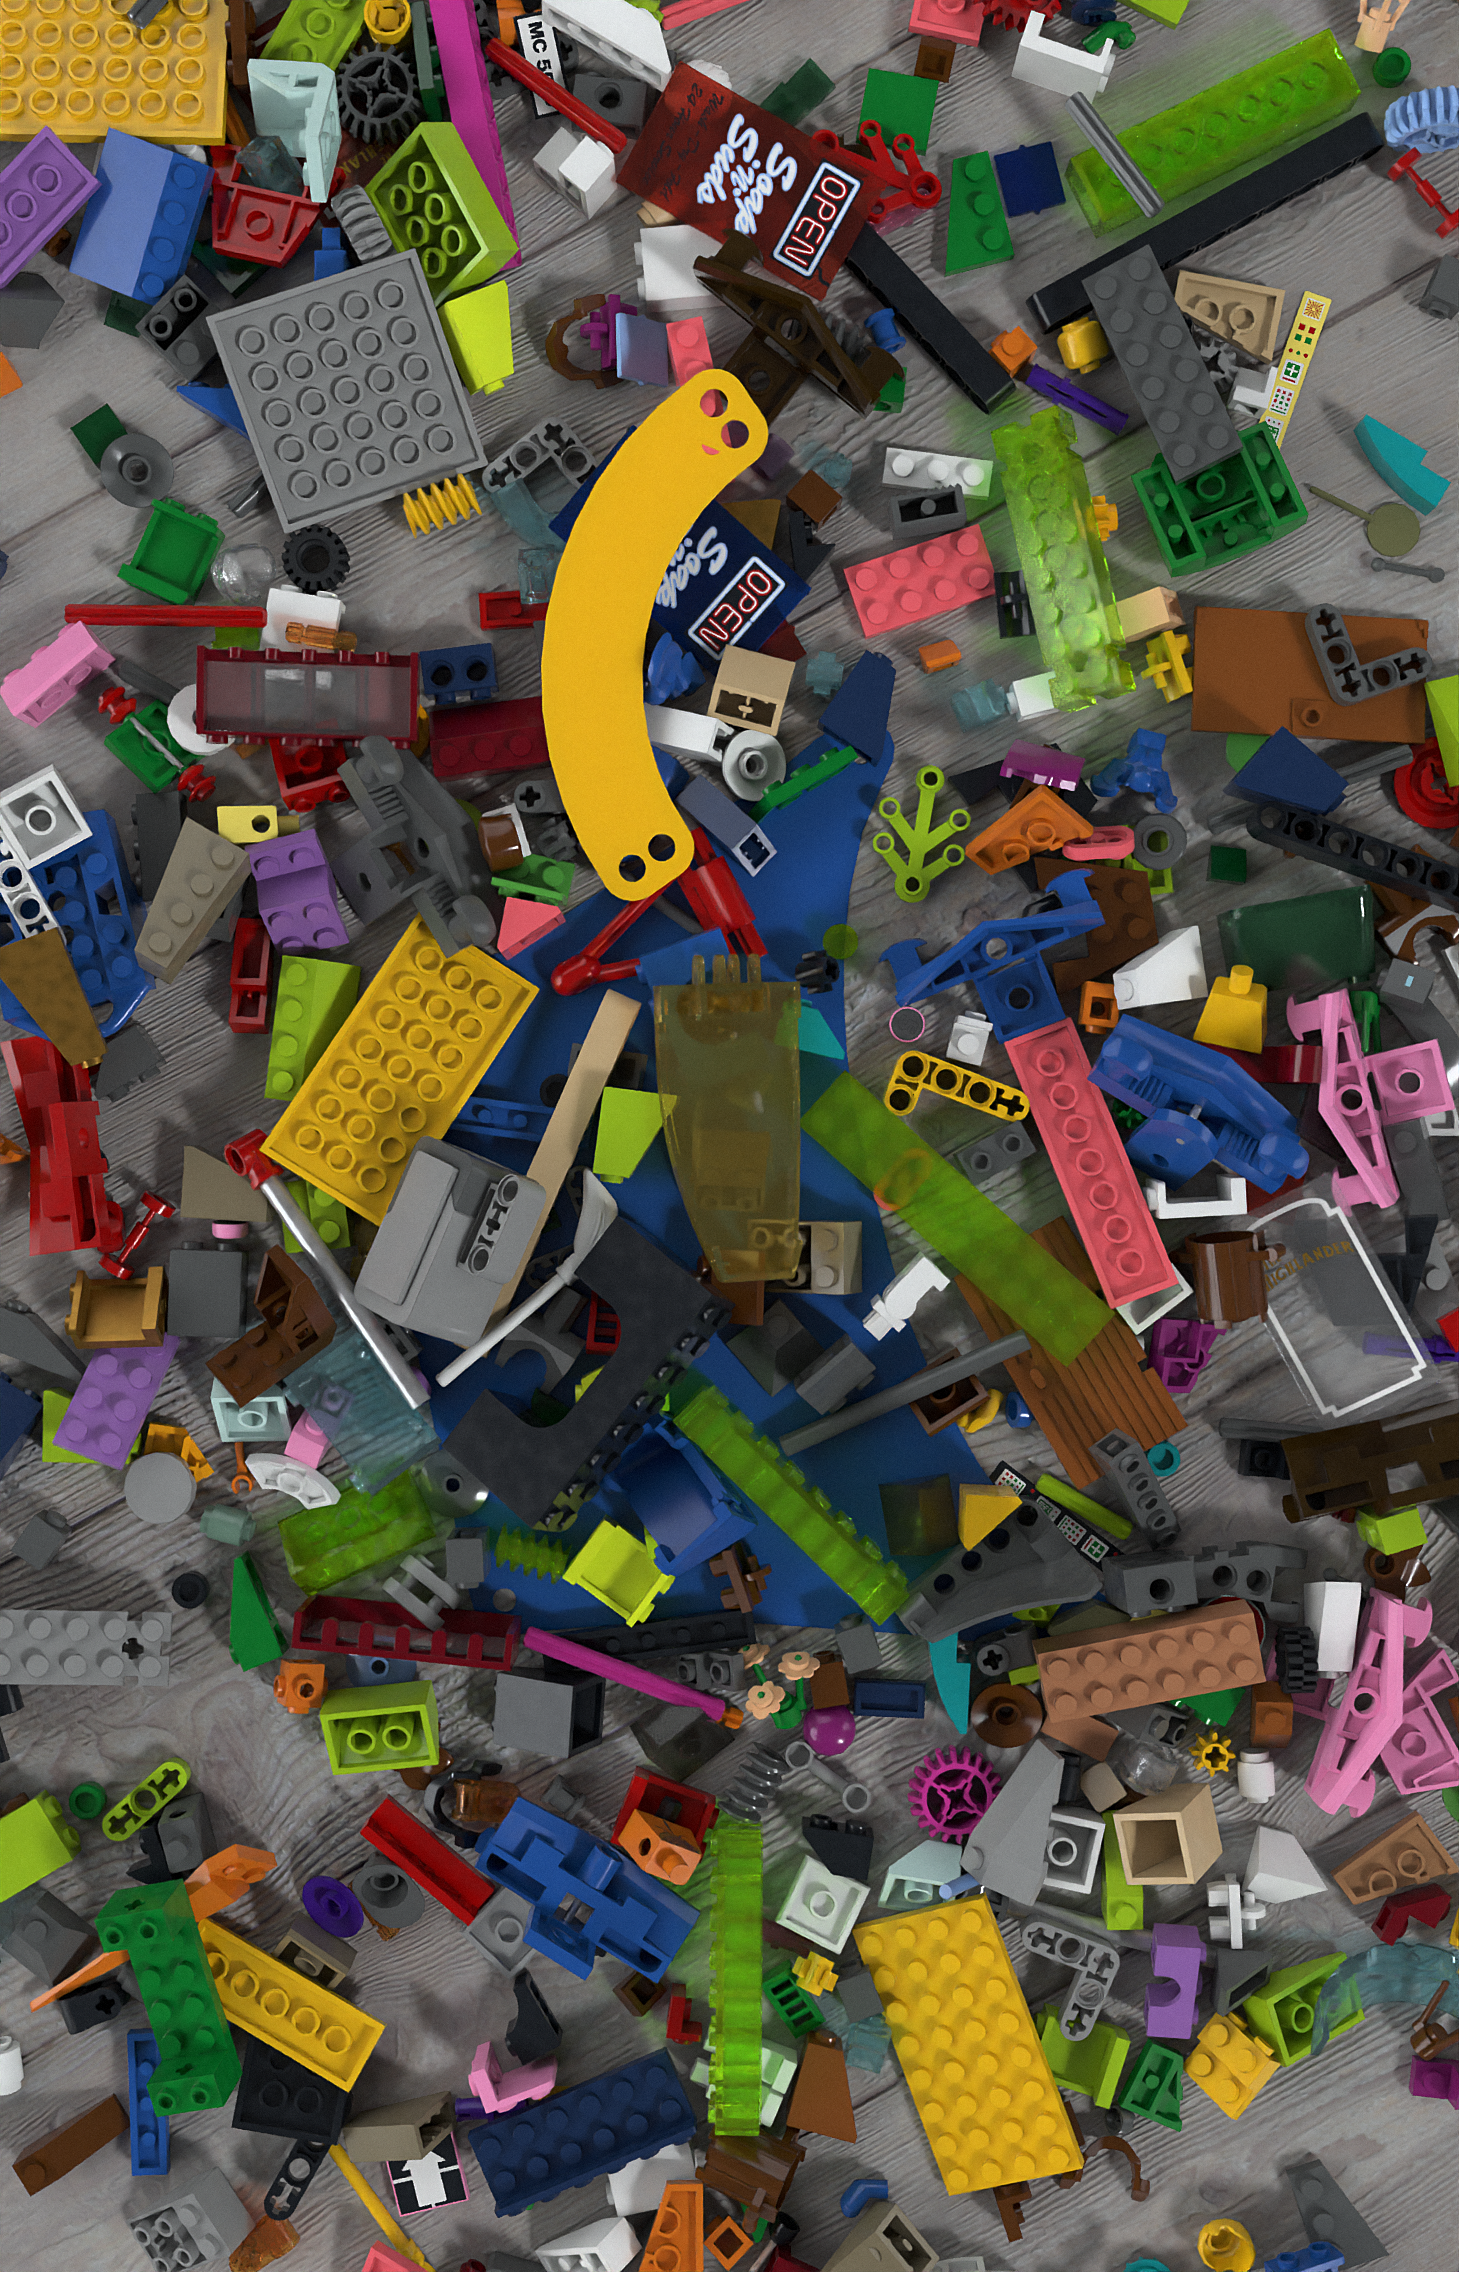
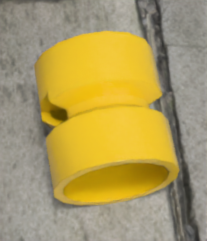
M407 0L366 1L364 20L373 45L376 46L377 42L381 44L383 52H386L393 45L396 47L398 55L404 51L409 53L414 47L411 9Z

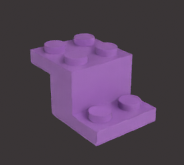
M315 829L244 846L245 851L249 853L251 870L256 879L259 912L280 960H282V955L298 956L349 943V934L338 909L335 878Z

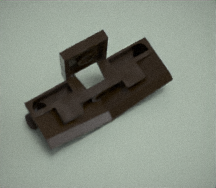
M734 228L723 229L721 232L728 240L715 257L711 255L709 258H705L699 255L694 262L693 271L699 284L745 320L753 329L722 370L733 374L741 382L764 416L768 430L811 375L866 420L881 400L880 392L893 376L899 381L905 382V372L898 360L879 346L866 345L862 348L869 355V358L859 369L842 350L808 296L743 272L752 260L763 267L765 262L763 253L757 244L741 231ZM788 320H796L802 326V332L796 339H787L781 333L783 324ZM769 336L794 357L797 365L793 366L765 343L766 338ZM756 372H764L770 378L769 386L763 391H755L749 385L751 376ZM719 390L720 397L728 403L726 395Z
M1459 1398L1378 1420L1279 1440L1288 1466L1292 1494L1283 1496L1282 1506L1283 1512L1291 1524L1328 1516L1337 1511L1367 1504L1371 1505L1377 1516L1421 1505L1445 1501L1459 1495ZM1417 1464L1426 1486L1390 1494L1386 1471Z

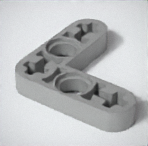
M549 417L489 464L483 472L482 481L489 495L497 499L506 498L553 461L583 499L587 501L592 491V486L586 478L595 469L597 472L592 474V479L596 483L604 469L566 422L557 417ZM550 428L555 432L559 429L562 430L560 437L567 448L560 457L556 455L561 453V448L553 439L549 442L546 441L548 439L547 430ZM523 449H530L536 453V461L530 467H523L517 463V455ZM574 454H580L587 460L586 467L580 472H572L566 466L568 458ZM511 461L514 470L520 475L515 478L513 472H511L504 478L506 482L505 487L501 488L498 484L492 487L493 479L491 476L495 473L500 477L509 471L506 463Z
M1029 1915L1021 1922L1019 1929L1025 1947L1034 1953L1077 1969L1059 2009L1057 2019L1061 2033L1065 2038L1072 2041L1083 2040L1091 2032L1119 1969L1120 1959L1117 1950L1111 1942L1043 1915ZM1038 1927H1041L1045 1936L1037 1935L1035 1939H1032L1030 1931L1036 1932ZM1047 1937L1053 1939L1052 1946L1050 1945L1049 1939ZM1074 1938L1079 1941L1078 1949L1069 1954L1060 1950L1061 1943L1065 1939ZM1104 1952H1107L1110 1960H1103L1098 1968L1095 1957H1102ZM1097 1968L1099 1970L1101 1977L1098 1974H1096ZM1088 1982L1096 1984L1098 1991L1094 1996L1086 1998L1079 1994V1989L1083 1984ZM1076 2003H1077L1079 2006H1081L1080 2012H1079V2010H1078V2007H1077ZM1079 2012V2017L1082 2023H1075L1073 2025V2028L1070 2027L1068 2019L1075 2020Z

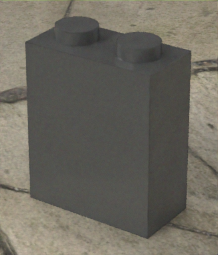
M182 1241L181 1248L170 1249L167 1335L240 1338L246 1334L249 1250H239V1243H217V1249L203 1248V1242Z

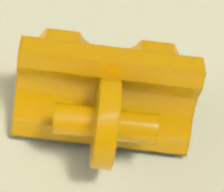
M1169 630L1161 633L1159 637L1148 641L1146 645L1149 654L1145 657L1149 668L1140 673L1142 679L1153 678L1157 690L1162 688L1167 703L1176 701L1192 692L1193 666L1185 668L1182 656L1191 652L1192 646L1188 635H1174L1173 631Z

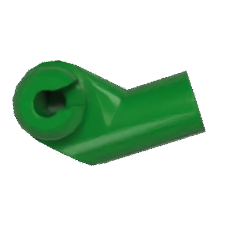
M1108 20L1084 37L1081 42L1088 53L1093 55L1105 45L1107 38L1114 40V42L1118 43L1120 49L1125 50L1134 44L1136 35L1131 30L1132 26L1127 21Z

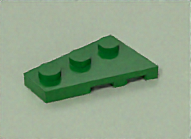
M988 150L953 159L944 277L1013 260L1015 254Z
M851 745L841 751L837 747L830 749L818 758L821 763L812 768L807 763L790 774L792 779L782 785L780 780H777L761 791L764 796L746 815L757 825L760 824L776 806L779 810L787 807L803 794V790L806 789L807 792H810L847 769L858 758V755Z

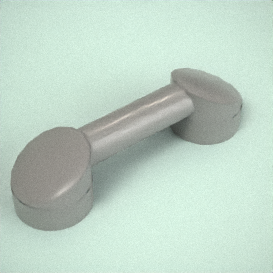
M801 1739L794 1740L786 1746L784 1758L792 1769H807L840 1793V1799L849 1811L859 1813L867 1809L871 1801V1795L863 1783L855 1780L846 1781L815 1758L812 1748L806 1741Z

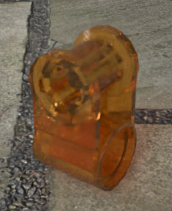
M456 1778L453 1783V1787L457 1789L456 1805L452 1809L451 1817L459 1821L502 1823L511 1807L507 1809L499 1807L495 1797L506 1796L513 1805L517 1797L521 1796V1791L514 1783L508 1781L483 1779L475 1781Z
M267 2214L255 2223L254 2229L236 2250L230 2254L229 2266L231 2271L257 2272L275 2259L281 2258L291 2251L300 2241L301 2237L290 2220L287 2218L277 2221L271 2219Z

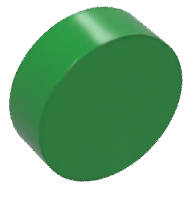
M1397 47L1383 50L1373 64L1372 73L1375 81L1385 88H1395L1401 85L1411 70L1410 57L1404 50Z
M94 1781L80 1783L69 1796L71 1812L76 1817L84 1820L93 1819L98 1816L107 1803L105 1789Z

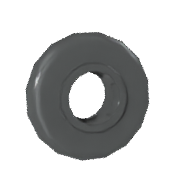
M1163 813L1150 814L1141 819L1133 828L1135 848L1132 854L1136 861L1145 868L1153 870L1168 869L1177 864L1184 855L1187 846L1186 831L1181 822L1173 816ZM1156 831L1167 833L1169 837V845L1162 852H1154L1149 847V838Z

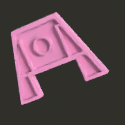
M1439 1647L1403 1686V1723L1378 1755L1401 1795L1459 1786V1750L1430 1699V1696L1459 1681V1676L1442 1647Z

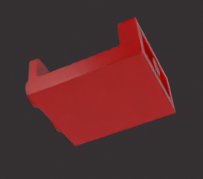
M636 1766L614 1824L610 1842L623 1847L618 1838L633 1811L638 1809L655 1815L662 1799L665 1796H671L682 1803V1809L675 1824L692 1831L702 1853L701 1859L698 1862L701 1863L707 1847V1842L703 1841L707 1828L714 1829L720 1809L715 1807L716 1795Z

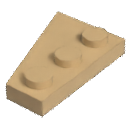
M1180 270L1177 275L1173 295L1177 305L1180 306V312L1188 313L1194 324L1267 365L1271 363L1285 290Z

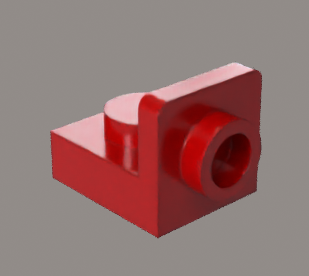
M672 1983L666 2021V2038H670L675 2043L681 2045H690L693 2042H701L702 2023L689 2021L692 1998H686V1984Z

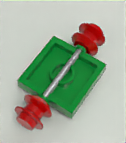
M123 686L116 689L110 687L105 690L98 699L100 703L98 713L104 714L109 712L111 714L109 720L111 725L124 724L105 737L104 745L154 794L179 777L177 790L184 791L187 789L190 791V803L197 800L201 803L206 801L216 790V787L213 785L216 777L212 775L206 778L202 774L205 766L203 764L195 765L207 755H195L183 749L172 737L167 724L168 708L157 699L141 712L135 714L137 700L135 698L126 700L123 697L126 691Z

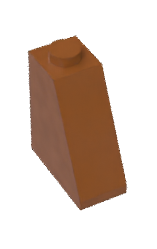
M826 2029L810 2030L806 2033L787 2102L785 2110L786 2125L855 2144L857 2139L856 2124L842 2039L837 2037L834 2032Z

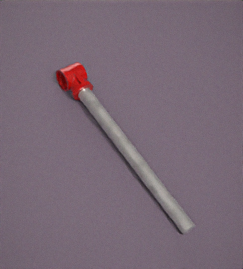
M255 1129L225 1145L224 1156L229 1167L238 1176L243 1177L247 1175L251 1180L250 1186L253 1191L259 1189L263 1191L411 1409L414 1410L431 1397L372 1311L356 1301L354 1285L279 1176L284 1172L280 1164L275 1165L273 1159L259 1151L268 1136L262 1130Z

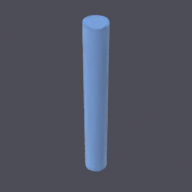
M967 1873L941 1885L939 1894L943 1899H949L979 1885V1883Z

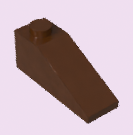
M115 2093L25 2147L12 2167L31 2197L62 2178L129 2128L130 2117Z

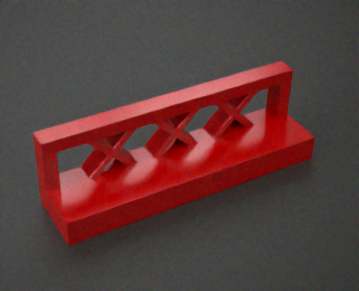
M390 1794L368 1817L360 1831L363 1837L397 1866L402 1868L412 1879L467 1926L473 1922L480 1906L495 1890V1884Z

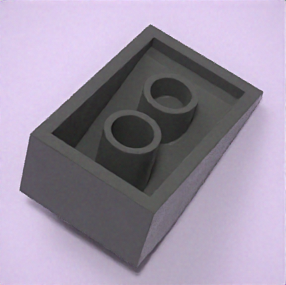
M845 1333L793 1379L795 1389L821 1415L827 1410L832 1414L847 1402L848 1399L845 1395L854 1387L861 1390L872 1381L875 1376L871 1372L876 1369V1366L849 1334Z

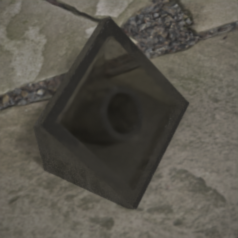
M948 1472L878 1484L890 1555L929 1556L960 1544Z

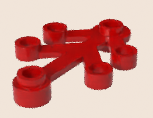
M875 120L864 121L859 131L860 142L865 146H869L875 161L839 147L838 137L830 130L823 129L813 134L809 153L815 162L820 164L822 158H825L830 162L868 176L861 179L864 181V184L855 199L888 186L902 190L884 199L874 197L868 201L865 215L871 223H881L885 220L887 213L910 204L919 209H929L939 202L942 194L941 183L933 173L923 171L914 150V139L909 134L902 133L897 135L892 146L894 157L903 160L908 175L895 169L881 137V126ZM867 129H871L876 133V135L873 137H869L864 133V131ZM905 143L909 146V149L903 151L897 145ZM825 147L829 150V153L823 154L818 152L817 149ZM926 189L929 195H921L917 190ZM877 206L883 212L881 214H874L871 208Z

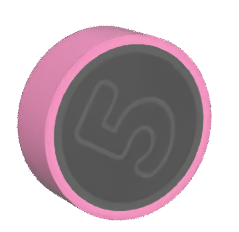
M902 1007L896 1010L889 1020L890 1033L900 1042L909 1043L917 1040L925 1029L923 1015L912 1007Z
M212 1221V1235L214 1237L235 1239L246 1237L249 1234L248 1221Z

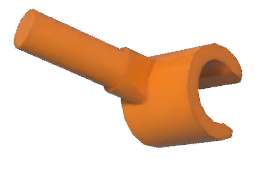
M236 1442L234 1445L237 1474L231 1483V1488L234 1493L238 1494L240 1490L238 1480L245 1479L249 1484V1492H251L256 1479L245 1464L243 1442Z

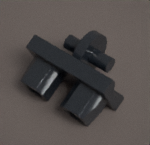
M1030 569L994 573L999 638L1006 639L1036 635Z

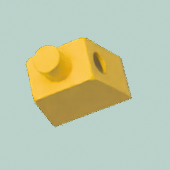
M1235 965L1231 969L1230 978L1216 977L1200 1016L1193 1040L1261 1054L1267 1035V987L1262 984L1252 983L1254 972L1252 968L1246 965Z

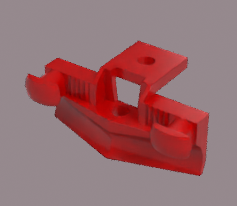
M38 1036L0 1042L30 1145L29 1256L95 1247L102 1253H114L121 1250L125 1246L124 1241L126 1240L125 1220L120 1205L114 1201H106L107 1196L105 1195L106 1189L104 1188L103 1173H108L106 1158H101L96 1116L100 1115L98 1101H92L91 1085L89 1083V1076L96 1074L100 1070L101 1063L86 1069H82L80 1063L71 1066L53 1043Z

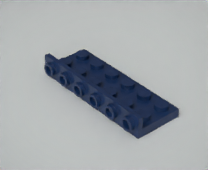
M663 2047L469 2131L468 2139L496 2201L494 2212L497 2218L507 2214L509 2217H513L525 2211L528 2205L540 2200L543 2203L549 2202L558 2197L563 2190L573 2186L574 2188H582L591 2183L594 2177L605 2172L608 2174L617 2173L633 2160L638 2158L646 2160L658 2154L661 2148L671 2144L679 2146L688 2142L697 2133V2116L667 2047Z

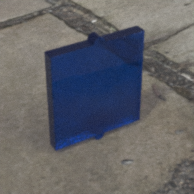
M1051 141L1029 147L1020 145L1018 150L994 155L993 159L1008 218L1033 212L1035 215H1039L1041 210L1066 204Z

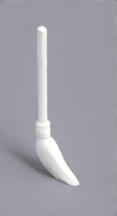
M585 1168L583 1172V1205L574 1238V1253L555 1269L557 1271L555 1276L482 1336L474 1346L469 1347L436 1375L435 1379L442 1387L447 1386L566 1284L572 1286L579 1279L574 1274V1271L618 1215L616 1201L588 1168Z

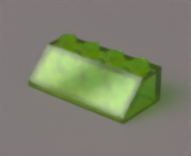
M405 1460L340 1491L341 1497L337 1504L313 1509L304 1508L277 1521L289 1575L308 1597L437 1536L429 1507L424 1501L416 1480Z

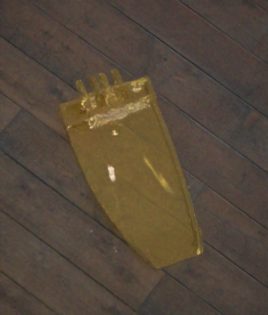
M729 954L727 958V982L724 955H715L712 963L713 984H705L704 958L701 955H694L692 959V985L653 986L657 1084L667 1148L678 1189L691 1224L718 1281L722 1283L795 1278L804 1240L798 1239L800 1198L798 1018H801L800 981L761 982V964L758 954H750L748 957V983L740 982L738 955Z

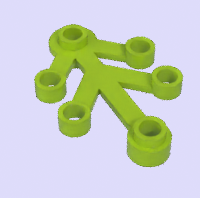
M933 765L921 768L915 778L916 788L921 793L914 831L901 814L898 800L893 797L884 798L878 807L879 815L890 822L910 851L907 866L893 848L894 839L889 833L882 832L877 834L872 842L873 850L883 856L897 876L894 882L897 896L907 903H917L923 900L929 892L930 881L949 867L960 865L965 857L963 848L952 844L946 847L941 858L922 869L924 856L928 851L955 832L966 830L971 822V817L967 811L957 809L951 813L945 823L928 834L934 797L943 787L945 780L943 772ZM928 773L934 774L937 778V783L932 786L927 785L924 782V776ZM887 802L893 803L896 807V812L892 815H887L883 811L882 807ZM957 814L963 815L966 819V824L962 827H958L953 823V817ZM884 837L889 840L890 847L887 850H881L877 847L876 842L879 838ZM951 849L957 850L960 854L959 861H949L947 852ZM910 878L916 879L919 883L918 890L909 891L906 888V881Z

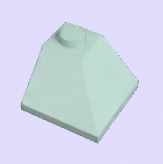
M214 1377L210 1398L222 1442L289 1440L292 1426L284 1391L274 1384L240 1408Z
M942 1839L926 1840L889 1866L877 1907L908 1912L954 1900L956 1896L943 1899L939 1894V1888L941 1885L960 1877L961 1865L959 1862L962 1856V1846L952 1844L949 1841L945 1843Z

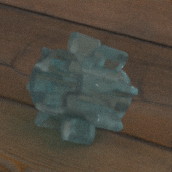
M819 651L818 659H808L805 685L814 686L813 695L830 697L831 689L840 690L844 663L835 662L836 653Z

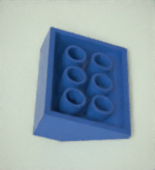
M109 127L95 175L102 185L88 200L69 272L155 306L186 272L216 169Z

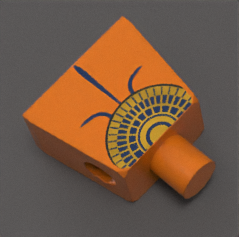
M638 1809L633 1811L618 1838L621 1845L643 1871L671 1881L676 1885L687 1884L702 1855L690 1829Z

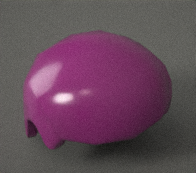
M845 1705L815 1710L814 1706H812L807 1711L803 1721V1737L815 1753L828 1757L842 1754L853 1743L856 1724L853 1714Z

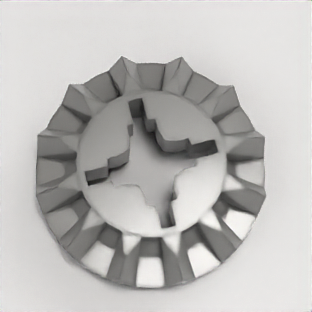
M1213 337L1207 340H1197L1195 344L1204 361L1208 362L1214 356L1218 357L1215 368L1219 372L1211 371L1209 374L1218 393L1222 394L1233 384L1238 371L1236 353L1231 351L1227 346V342L1216 341Z

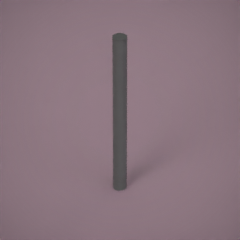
M1020 1329L779 1437L781 1446L789 1457L1032 1348L1024 1329Z

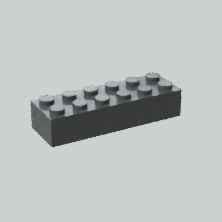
M1148 244L1082 280L1086 294L1176 485L1242 452L1243 445L1150 245Z

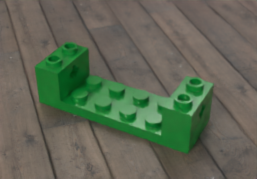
M183 1879L116 1890L96 1916L94 1922L104 1953L126 1949L129 1953L162 2061L146 2084L156 2117L224 2107L243 2072Z

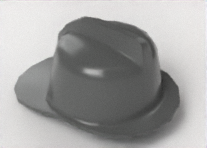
M376 1851L372 1852L369 1861L365 1863L362 1870L356 1874L352 1881V1890L355 1896L379 1924L389 1928H404L413 1925L421 1918L425 1910V1899L422 1892L412 1878L386 1855H379Z

